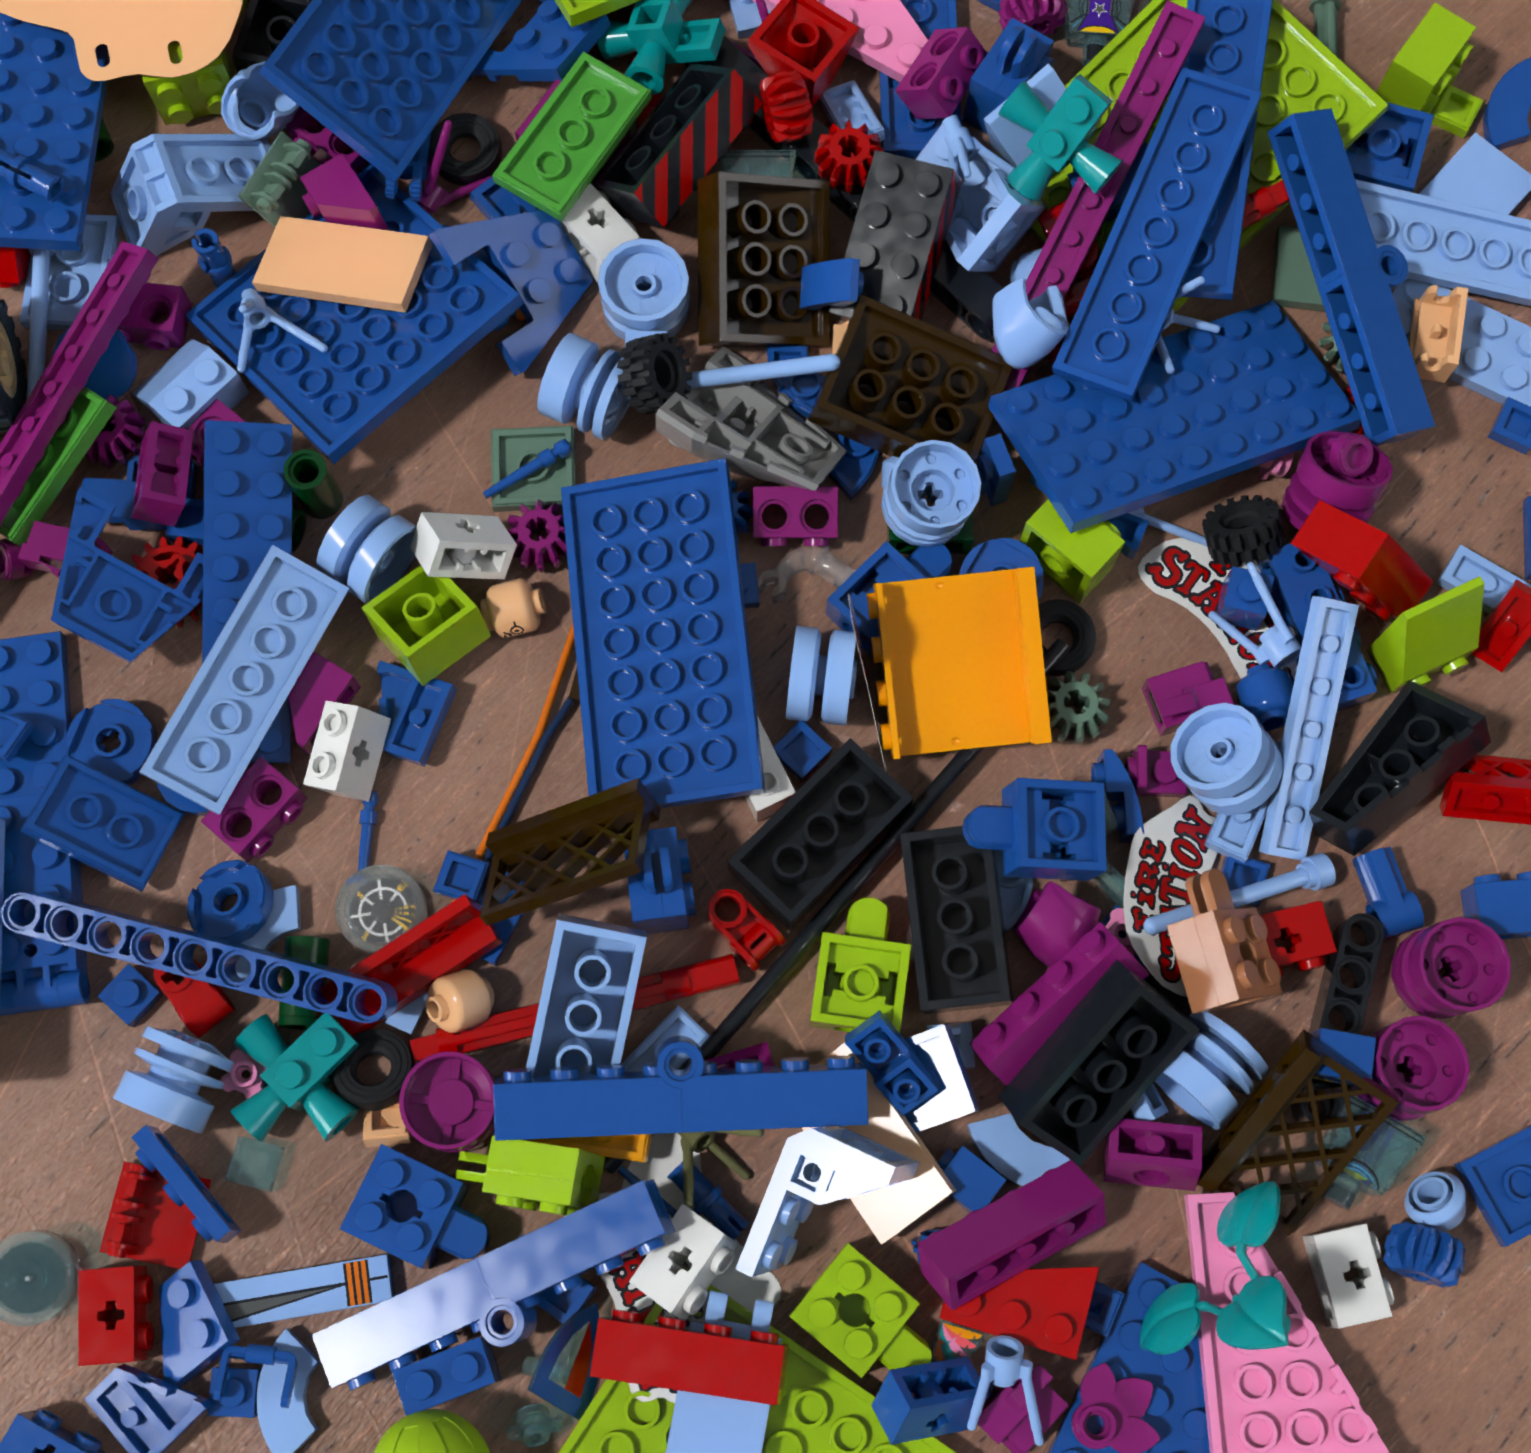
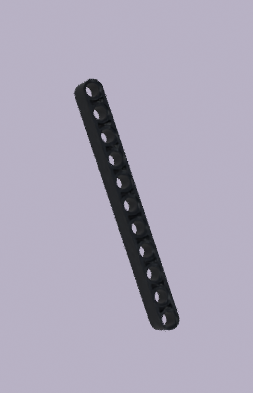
M725 36L723 37L716 60L684 63L686 68L691 63L734 68L759 100L761 80L769 77L768 74ZM760 107L754 114V120L749 128L775 151H794L777 153L779 155L793 156L782 158L805 179L829 181V200L850 220L855 222L864 189L854 184L853 190L848 193L845 185L840 184L832 190L830 178L820 179L818 174L819 166L814 162V154L818 148V139L821 134L829 135V130L813 116L814 121L811 134L796 141L776 143L767 132V125L763 120V112ZM945 239L930 292L975 334L986 341H991L994 338L992 299L1003 287L987 272L967 271L956 261Z

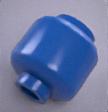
M1270 664L1251 667L1247 670V675L1236 686V694L1240 706L1252 713L1265 731L1285 726L1293 690L1291 676L1283 669L1272 668Z

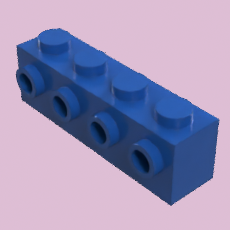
M1286 544L1278 547L1279 551L1274 555L1267 553L1268 559L1262 562L1259 561L1257 565L1260 573L1275 576L1271 596L1287 627L1302 647L1312 596L1345 602V598L1340 587L1334 586L1328 572L1292 544ZM1356 626L1354 627L1337 712L1366 703L1377 692V676L1373 666L1364 660L1360 650L1361 637Z

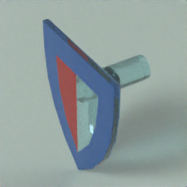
M592 1303L575 1312L559 1327L546 1345L541 1357L528 1356L522 1365L523 1373L532 1376L527 1390L578 1421L590 1405L598 1381L596 1377H589L599 1318L597 1303Z

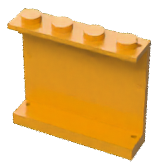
M1034 567L873 584L874 593H866L869 620L877 619L879 636L871 637L873 663L882 664L883 680L875 681L878 707L886 706L888 722L887 724H880L881 743L883 750L891 751L893 759H900V756L1029 742L1032 744L1052 743Z

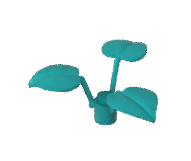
M1275 1181L1257 1184L1235 1196L1225 1206L1217 1223L1219 1241L1226 1247L1236 1246V1254L1251 1281L1244 1285L1239 1295L1235 1294L1232 1297L1233 1302L1224 1309L1207 1301L1199 1302L1200 1290L1193 1283H1180L1166 1289L1153 1301L1144 1317L1139 1339L1142 1350H1148L1157 1355H1167L1183 1349L1196 1336L1200 1328V1313L1209 1312L1218 1316L1216 1322L1217 1335L1225 1344L1231 1347L1259 1350L1289 1345L1287 1334L1291 1327V1319L1286 1314L1287 1296L1285 1288L1275 1277H1259L1247 1255V1246H1261L1271 1236L1276 1227L1280 1213L1281 1194L1280 1188Z

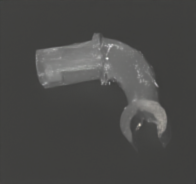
M818 546L799 547L781 559L775 569L766 570L760 575L758 589L759 593L762 594L769 584L779 585L778 589L771 595L772 602L775 604L781 602L788 593L787 582L799 572L809 571V574L812 576L818 574L839 588L856 570L834 556L829 546L824 548Z

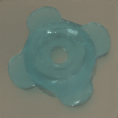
M531 1404L522 1407L514 1414V1426L509 1427L506 1434L508 1440H520L527 1447H538L550 1439L552 1432H557L562 1428V1422L558 1417L551 1418L549 1408L546 1405Z

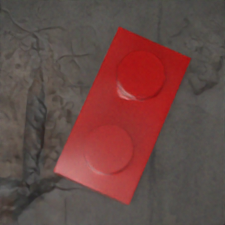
M1517 579L1513 582L1481 624L1478 648L1471 653L1501 673L1531 636V588Z

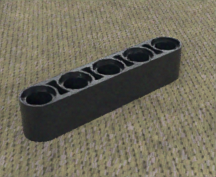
M1358 913L1344 920L1335 928L1332 937L1337 952L1327 957L1309 1033L1320 1028L1336 1030L1330 1025L1328 1019L1330 1010L1336 1009L1343 1014L1346 1020V1026L1342 1032L1360 1035L1383 942L1384 930L1376 917L1367 913ZM1351 926H1357L1363 930L1366 935L1365 946H1359L1351 940ZM1341 967L1348 968L1354 973L1356 978L1354 989L1344 986L1340 981L1339 971ZM1312 1079L1314 1090L1342 1087L1338 1083ZM1307 1084L1300 1092L1308 1091ZM1344 1097L1324 1099L1325 1111L1319 1120L1337 1118L1342 1110ZM1307 1102L1291 1104V1112L1297 1122L1314 1120L1313 1115L1308 1110Z

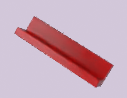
M1476 755L1460 768L1469 769L1476 774L1456 771L1446 780L1447 782L1439 805L1442 816L1531 825V760ZM1503 773H1512L1519 778L1509 777Z
M464 894L347 971L383 980L391 984L398 997L397 1007L394 1011L396 1013L428 992L431 984L437 978L462 970L503 942L493 924L487 926L480 918L482 906ZM333 980L321 987L322 997L332 1003L338 993L337 985ZM373 989L368 990L364 996V1005L369 1012L376 1014L381 1007V997ZM338 1017L344 1029L351 1036L365 1030H370L384 1021L360 1023Z

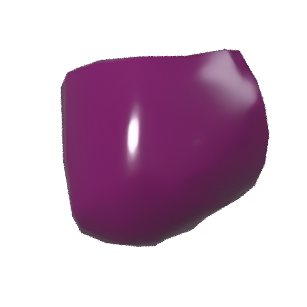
M1049 881L1044 886L1042 892L1039 889L1034 890L1023 913L1014 925L1013 933L1037 959L1050 967L1074 947L1083 935L1090 932L1100 922L1101 909L1083 898L1075 897L1061 886Z

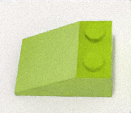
M1480 576L1402 612L1367 649L1369 656L1391 694L1403 689L1409 680L1424 687L1432 682L1429 676L1441 670L1447 676L1469 664L1466 658L1479 645L1484 582Z

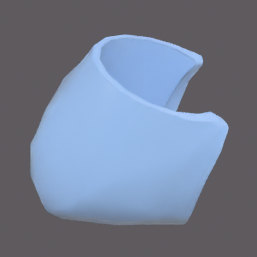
M266 61L240 70L229 81L222 96L221 115L227 127L238 136L251 140L268 138L286 128V124L293 120L299 109L297 103L258 73Z
M1021 278L997 292L992 299L993 331L997 349L1004 361L1017 370L1033 366L1054 349L1069 330L1063 297L1055 285L1048 286L1046 291L1040 296L1028 301L1026 280Z

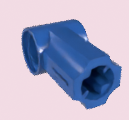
M1391 847L1369 851L1352 859L1368 901L1365 911L1367 914L1376 917L1381 923L1384 930L1383 939L1423 927L1424 915L1420 902L1411 890H1407Z

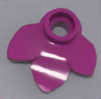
M1101 1363L1086 1373L1081 1382V1404L1074 1411L1071 1420L1075 1438L1088 1448L1102 1449L1110 1446L1119 1453H1141L1153 1447L1160 1440V1436L1153 1427L1141 1419L1149 1406L1153 1384L1138 1378H1125L1115 1381L1114 1374L1106 1363ZM1092 1415H1098L1103 1423L1102 1429L1095 1434L1090 1433L1086 1426L1088 1418Z

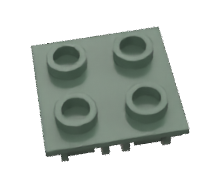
M281 131L238 195L242 201L274 228L280 216L303 219L310 213L301 197L308 192L300 177L320 166L311 157L310 151L312 146L300 138L295 143Z

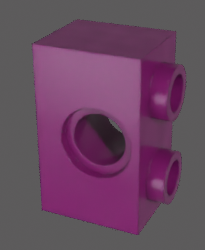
M1121 1119L1106 1136L1104 1182L1195 1191L1202 1170V1127Z

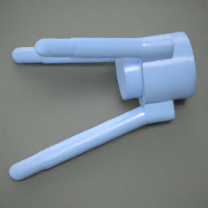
M1248 562L1247 569L1275 625L1259 637L1262 643L1261 647H1258L1215 611H1210L1208 617L1253 654L1260 666L1270 661L1274 668L1281 669L1299 658L1301 645L1284 622L1255 564Z
M1005 1335L990 1338L987 1342L985 1363L981 1366L980 1381L970 1411L967 1428L970 1431L976 1429L987 1392L989 1393L988 1398L993 1395L995 1386L1010 1387L1016 1383V1380L1021 1379L1034 1442L1037 1446H1042L1044 1439L1032 1380L1033 1363L1023 1359L1024 1347L1016 1338Z

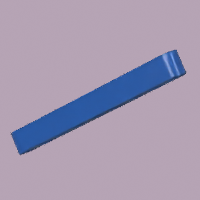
M18 892L9 896L1 908V917L4 925L15 933L360 1023H373L390 1017L397 1007L398 997L395 989L391 984L383 980L46 893ZM29 902L34 905L36 910L35 918L31 923H28L24 916V909ZM72 912L78 919V928L73 935L70 934L66 927V920ZM114 923L121 930V939L116 946L110 942L108 937V931ZM156 934L160 935L164 941V950L159 957H156L150 948L151 940ZM198 945L203 946L207 952V962L202 968L197 967L193 960V952ZM241 956L246 957L251 966L250 974L245 980L241 979L235 970L236 962ZM284 967L289 968L294 976V984L289 991L282 989L278 982V974ZM326 978L332 979L338 988L337 996L332 1003L326 1001L321 994V985ZM370 989L375 990L381 997V1007L376 1014L369 1012L364 1005V996Z

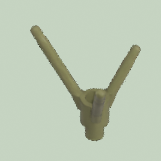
M763 1129L678 1133L681 1136L680 1143L683 1151L684 1205L690 1208L694 1204L693 1152L699 1153L705 1149L710 1150L742 1179L748 1180L751 1176L750 1173L714 1141V1132L762 1137L764 1135Z

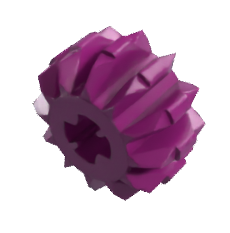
M1001 0L999 2L1001 9L998 14L1003 30L1011 18H1014L1047 36L1049 34H1056L1057 27L1062 26L1066 22L1065 15L1068 12L1066 0Z
M112 395L108 396L107 401L117 408L85 454V457L90 462L95 463L99 460L103 466L108 468L111 467L115 458H117L120 464L127 465L126 455L129 452L140 455V448L136 443L142 442L145 436V431L142 429L145 425V420L142 415L135 412V407L131 402L124 400L120 403Z
M539 498L535 503L534 510H529L527 505L521 504L519 508L522 517L509 515L508 523L512 529L507 531L517 544L512 558L520 557V565L525 569L535 561L537 571L541 573L545 570V562L551 561L555 568H559L561 562L558 555L567 556L563 514L560 515V506L555 502L545 510L544 503ZM541 531L547 532L548 536L545 539L542 538ZM537 532L539 534L540 541H535L533 539V535Z

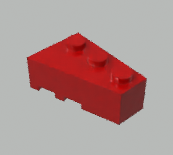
M1321 500L1318 501L1290 543L1333 576L1337 583L1351 590L1349 594L1357 601L1366 605V611L1384 622H1387L1390 617L1396 619L1402 612L1417 606L1434 582L1389 534Z
M1099 1267L1026 1269L954 1310H951L944 1301L939 1318L991 1335L1011 1336L1024 1345L1077 1360L1100 1269Z

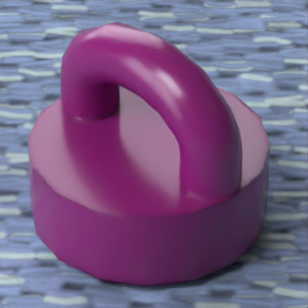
M1347 432L1338 438L1332 437L1327 441V446L1330 450V465L1339 474L1357 477L1362 475L1372 463L1374 455L1373 445L1364 435Z
M7 538L0 539V579L8 581L30 576L34 569L28 568L18 559L21 547Z

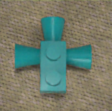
M642 0L635 3L629 22L609 20L611 26L598 40V46L601 55L606 60H612L637 51L638 54L625 72V76L651 90V95L660 93L664 87L665 64L716 60L726 29L720 18L684 21L682 15L692 0Z
M1079 74L1073 79L1050 111L1026 80L1020 83L998 113L999 116L1034 133L1026 144L1033 152L1007 175L1011 186L1024 197L1033 201H1040L1054 170L1059 172L1071 164L1095 195L1098 194L1123 162V160L1088 143V140L1097 130L1095 125L1113 101Z
M324 1013L290 1047L287 1046L268 1014L258 1017L239 1034L234 1042V1046L267 1068L259 1076L268 1086L231 1109V1114L255 1139L262 1142L287 1105L289 1108L300 1112L305 1109L325 1142L331 1140L355 1118L359 1109L327 1088L334 1081L329 1074L360 1044L330 1014Z

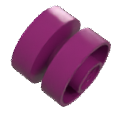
M440 1052L424 1058L410 1070L401 1087L399 1109L406 1128L421 1143L446 1153L459 1154L460 1151L471 1152L482 1147L495 1135L493 1083L496 1076L484 1065L466 1054Z

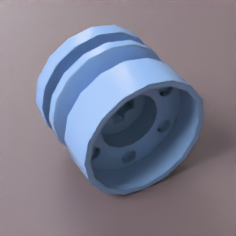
M568 333L556 347L545 370L538 393V412L563 424H568L578 413L577 427L579 431L589 432L592 429L594 437L608 440L629 408L628 401L631 398L630 395L623 396L621 390L626 387L625 383L618 382L617 375L623 374V370L617 368V363L624 358L620 359L619 352L609 349L598 361V343L574 333Z
M930 440L916 443L901 454L884 486L881 507L885 522L897 537L910 545L932 547L945 544L960 532L979 501L981 479L977 465L966 451L950 442ZM922 494H927L928 500L934 502L932 507L927 506L925 499H920Z
M1209 1012L1191 1013L1189 1018L1200 1030L1184 1047L1186 1051L1182 1050L1154 1083L1194 1119L1211 1129L1219 1130L1238 1108L1237 1100L1228 1087L1248 1095L1255 1089L1252 1080L1261 1081L1268 1074L1269 1069L1261 1055L1233 1027Z
M146 1026L142 1037L160 1044L157 1053L155 1054L136 1047L134 1054L150 1064V1068L147 1073L125 1070L113 1098L149 1115L202 1134L215 1106L199 1096L198 1092L201 1086L223 1089L224 1082L207 1075L209 1068L212 1065L231 1072L235 1062L227 1059L215 1046L174 1029H157Z

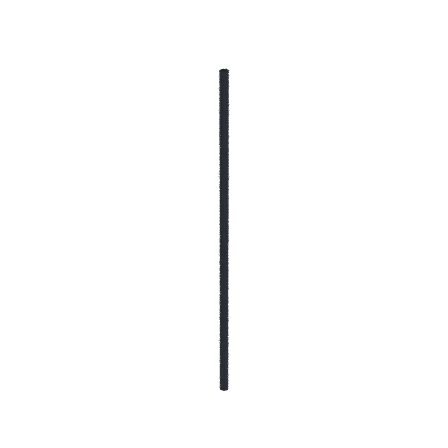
M1059 638L1043 655L1045 678L1071 650L1069 645ZM985 747L963 749L953 757L700 1046L704 1061L714 1058L817 941L822 932L830 926L901 844L900 834L913 831ZM691 1058L685 1063V1065L680 1070H683L689 1066ZM605 1157L604 1168L613 1174L623 1163L624 1159Z

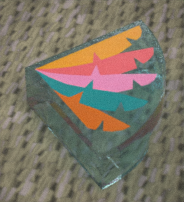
M940 1319L931 1349V1362L966 1356L971 1357L981 1345L985 1333Z

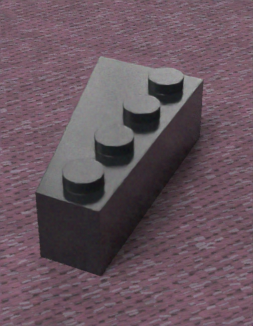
M1409 680L1309 811L1317 836L1353 856L1358 854L1491 743L1486 717Z

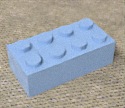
M558 913L526 1069L532 1070V1076L550 1075V1069L555 1067H578V1074L597 1073L598 1066L621 1064L647 939L645 930Z

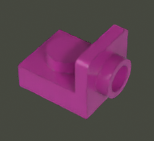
M1137 745L1131 757H1126L1124 767L1129 774L1137 796L1183 798L1186 795V786L1177 777L1170 762L1171 751H1147V745Z

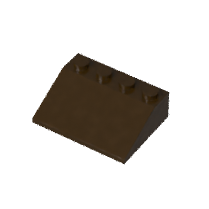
M721 171L698 179L699 346H830V305L817 310L799 309L802 267L830 260L829 181Z
M861 294L835 353L840 358V366L834 371L827 372L808 421L888 456L900 458L903 452L916 443L938 440L950 442L966 451L975 463L994 416L988 408L990 397L1003 392L1012 366L1007 364L1002 356Z

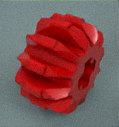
M784 70L762 79L759 86V97L763 103L761 106L763 120L767 125V132L771 135V138L776 143L784 141L788 143L811 134L814 121L811 109L813 106L810 103L805 80L802 79L801 75L796 70L788 72Z
M850 119L845 124L844 129L839 128L833 123L829 128V135L821 134L819 137L818 148L814 154V162L819 166L818 174L820 179L830 178L832 190L840 184L845 185L848 193L853 190L854 184L864 189L875 150L884 152L883 148L879 147L880 138L878 133L868 135L866 123L855 129Z

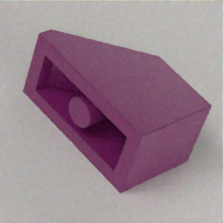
M342 153L300 177L308 192L301 197L314 218L322 215L325 222L389 231L374 201Z
M314 651L288 695L296 742L310 756L325 701L350 704L361 688L353 675Z

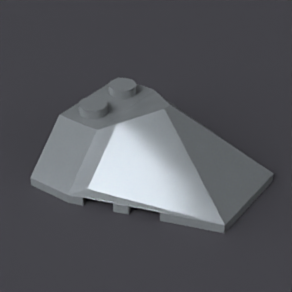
M723 346L707 361L703 370L749 365L750 363ZM764 380L695 388L686 394L688 399L675 392L658 409L656 413V431L665 436L672 445L685 449L706 461L725 458L729 464V471L737 475L816 491L846 453V450L822 427L808 421V418L806 421L800 418L790 408L793 401L785 393H780L778 397L763 383Z

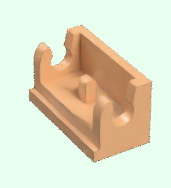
M1432 285L1425 290L1421 298H1415L1413 302L1408 344L1420 379L1445 383L1459 365L1468 288L1456 287L1451 291L1450 295L1438 296V285Z

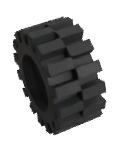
M658 333L636 338L625 344L627 348L621 349L620 355L624 359L618 361L617 368L622 369L623 374L617 375L618 382L625 383L626 387L621 390L623 396L630 395L629 405L631 407L637 406V411L640 413H657L658 409L675 392L686 399L688 398L685 394L691 392L692 387L687 384V381L692 380V372L686 371V366L691 365L689 358L683 359L682 355L685 353V349L682 345L676 347L678 340L675 337L668 338L669 334Z
M1243 495L1241 500L1236 502L1234 498L1226 500L1227 505L1223 506L1219 503L1214 506L1215 512L1208 511L1205 514L1206 519H1203L1202 525L1209 555H1211L1214 561L1219 560L1221 565L1225 566L1230 561L1231 566L1239 567L1240 562L1245 561L1247 566L1248 562H1253V559L1259 558L1262 562L1268 559L1267 553L1276 554L1279 551L1278 546H1283L1285 535L1278 505L1273 503L1272 499L1268 497L1263 500L1262 495H1255L1252 500H1249L1248 495Z

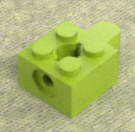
M870 897L855 901L848 912L845 935L822 932L809 1027L851 1032L881 1010L900 1033L911 944L887 941L890 913L887 906L880 900Z
M492 1136L488 1155L460 1151L458 1157L459 1161L486 1165L485 1173L456 1169L455 1179L482 1183V1192L497 1195L495 1204L537 1211L539 1202V1211L567 1216L598 1201L605 1157L578 1148L532 1141H495V1136Z
M849 1243L844 1245L789 1315L791 1319L860 1378H863L876 1360H879L889 1370L931 1363L932 1352L929 1344L905 1324L920 1303Z

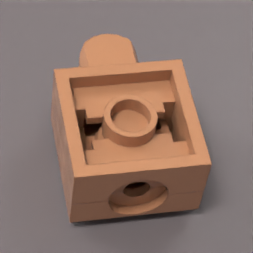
M1213 868L1202 874L1188 877L1185 886L1194 916L1167 925V929L1192 1014L1239 1008L1281 995L1282 990L1279 984L1281 980L1280 970L1277 963L1271 958L1266 941L1267 927L1262 917L1258 915L1257 908L1235 909L1225 875L1218 869Z

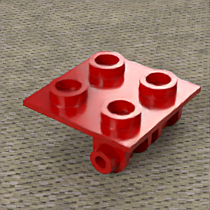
M124 1161L99 1252L107 1253L106 1255L114 1257H126L181 1269L191 1261L198 1234L191 1221L196 1217L186 1204L180 1207L167 1195L163 1186L168 1182L158 1170L151 1172L144 1165ZM199 1177L209 1190L212 1180Z

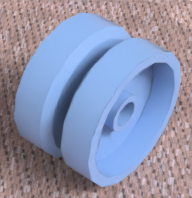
M640 238L624 242L608 254L600 266L598 287L606 324L615 335L625 340L626 330L667 331V334H669L668 338L678 334L689 318L691 298L689 276L685 261L676 250L659 240Z
M368 494L358 497L342 511L326 533L317 555V570L341 584L347 583L348 592L367 604L402 579L412 565L415 555L410 549V545L417 526L400 515L391 517L390 508Z
M796 625L786 719L808 721L812 717L815 695L823 696L821 718L824 724L846 726L849 699L854 698L858 660L854 659L855 633L853 631L834 630L830 635L828 656L820 655L822 634L819 628Z
M1219 703L1205 706L1196 711L1177 729L1171 743L1170 762L1177 777L1212 812L1235 815L1247 813L1264 804L1276 791L1283 774V756L1276 742L1264 730L1258 719L1239 705Z

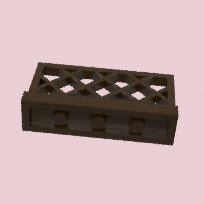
M637 778L489 832L486 846L494 854L480 918L488 926L642 872L649 823L659 820L661 807L641 780ZM609 841L613 842L599 858L595 857ZM626 850H629L627 860L613 864ZM571 855L575 856L560 872L557 871ZM588 863L591 865L583 875L574 878ZM533 868L537 869L522 886L519 884ZM549 877L553 878L542 890L536 891ZM512 890L515 891L505 903L499 904Z
M1303 1029L1202 1156V1170L1197 1184L1210 1193H1214L1217 1189L1222 1193L1233 1192L1237 1196L1249 1188L1240 1189L1229 1181L1236 1171L1256 1169L1260 1184L1264 1182L1262 1168L1289 1164L1292 1183L1279 1184L1278 1186L1281 1195H1295L1296 1206L1286 1218L1279 1214L1275 1227L1289 1236L1398 1105V1097L1321 1047L1319 1039ZM1324 1064L1340 1074L1342 1087L1314 1090L1312 1077L1321 1065ZM1346 1079L1351 1081L1355 1085L1347 1086ZM1307 1084L1308 1091L1300 1092ZM1370 1094L1381 1101L1373 1113L1352 1115L1349 1096ZM1344 1097L1347 1116L1319 1120L1316 1100ZM1311 1102L1313 1121L1286 1123L1284 1111L1290 1104ZM1280 1118L1281 1125H1274ZM1362 1125L1357 1132H1355V1126ZM1350 1128L1351 1140L1345 1147L1325 1149L1321 1130ZM1316 1131L1320 1150L1292 1153L1289 1134ZM1283 1135L1287 1154L1259 1156L1257 1145L1264 1137ZM1253 1151L1254 1158L1247 1159V1157ZM1334 1159L1332 1163L1328 1166L1327 1160ZM1322 1160L1324 1172L1318 1180L1297 1181L1294 1164ZM1307 1192L1301 1199L1300 1193Z

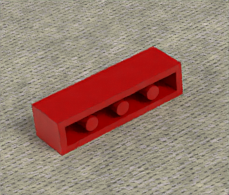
M613 1309L612 1318H598L589 1377L770 1405H778L782 1401L789 1344L778 1343L779 1334L751 1330L750 1338L731 1336L733 1327L705 1323L704 1331L685 1329L686 1320L659 1316L658 1324L639 1322L641 1313Z

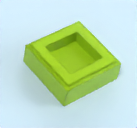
M1450 85L1448 89L1443 91L1440 100L1432 112L1434 114L1432 124L1464 139L1484 100Z

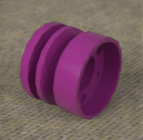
M1327 431L1317 433L1308 440L1298 462L1297 471L1292 475L1290 484L1284 492L1281 507L1285 517L1295 528L1300 530L1318 501L1321 500L1368 524L1375 512L1376 504L1382 499L1392 479L1393 468L1388 457L1377 446L1373 445L1374 455L1372 463L1362 475L1348 477L1339 474L1330 465V450L1328 449L1327 441L1332 437L1338 438L1346 432Z
M1456 917L1415 931L1399 944L1392 958L1391 977L1398 996L1409 1009L1421 1016L1443 1020L1490 1007L1503 996L1510 981L1511 960L1505 943L1491 927L1477 919ZM1444 967L1446 973L1440 977L1438 970Z
M1426 1016L1405 1017L1369 1035V1037L1376 1038L1372 1080L1398 1097V1105L1388 1115L1397 1122L1412 1121L1426 1114L1441 1110L1454 1103L1466 1088L1470 1072L1467 1050L1458 1035L1442 1021ZM1370 1094L1357 1095L1359 1100L1375 1109L1381 1103L1380 1100ZM1363 1104V1105H1364L1366 1108H1368L1372 1113L1374 1112V1109H1372V1108L1366 1106L1365 1104Z

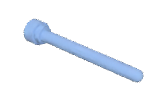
M29 249V252L33 254L27 399L45 370L50 256L54 255L55 250Z
M824 354L692 372V380H688L687 384L692 387L691 389L834 371L840 366V358L836 354Z
M1317 853L1303 858L1293 871L1230 891L1234 907L1237 908L1298 887L1317 891L1330 887L1335 883V869L1327 855ZM1191 904L1149 917L1144 921L1143 928L1150 935L1167 931V925L1193 917Z

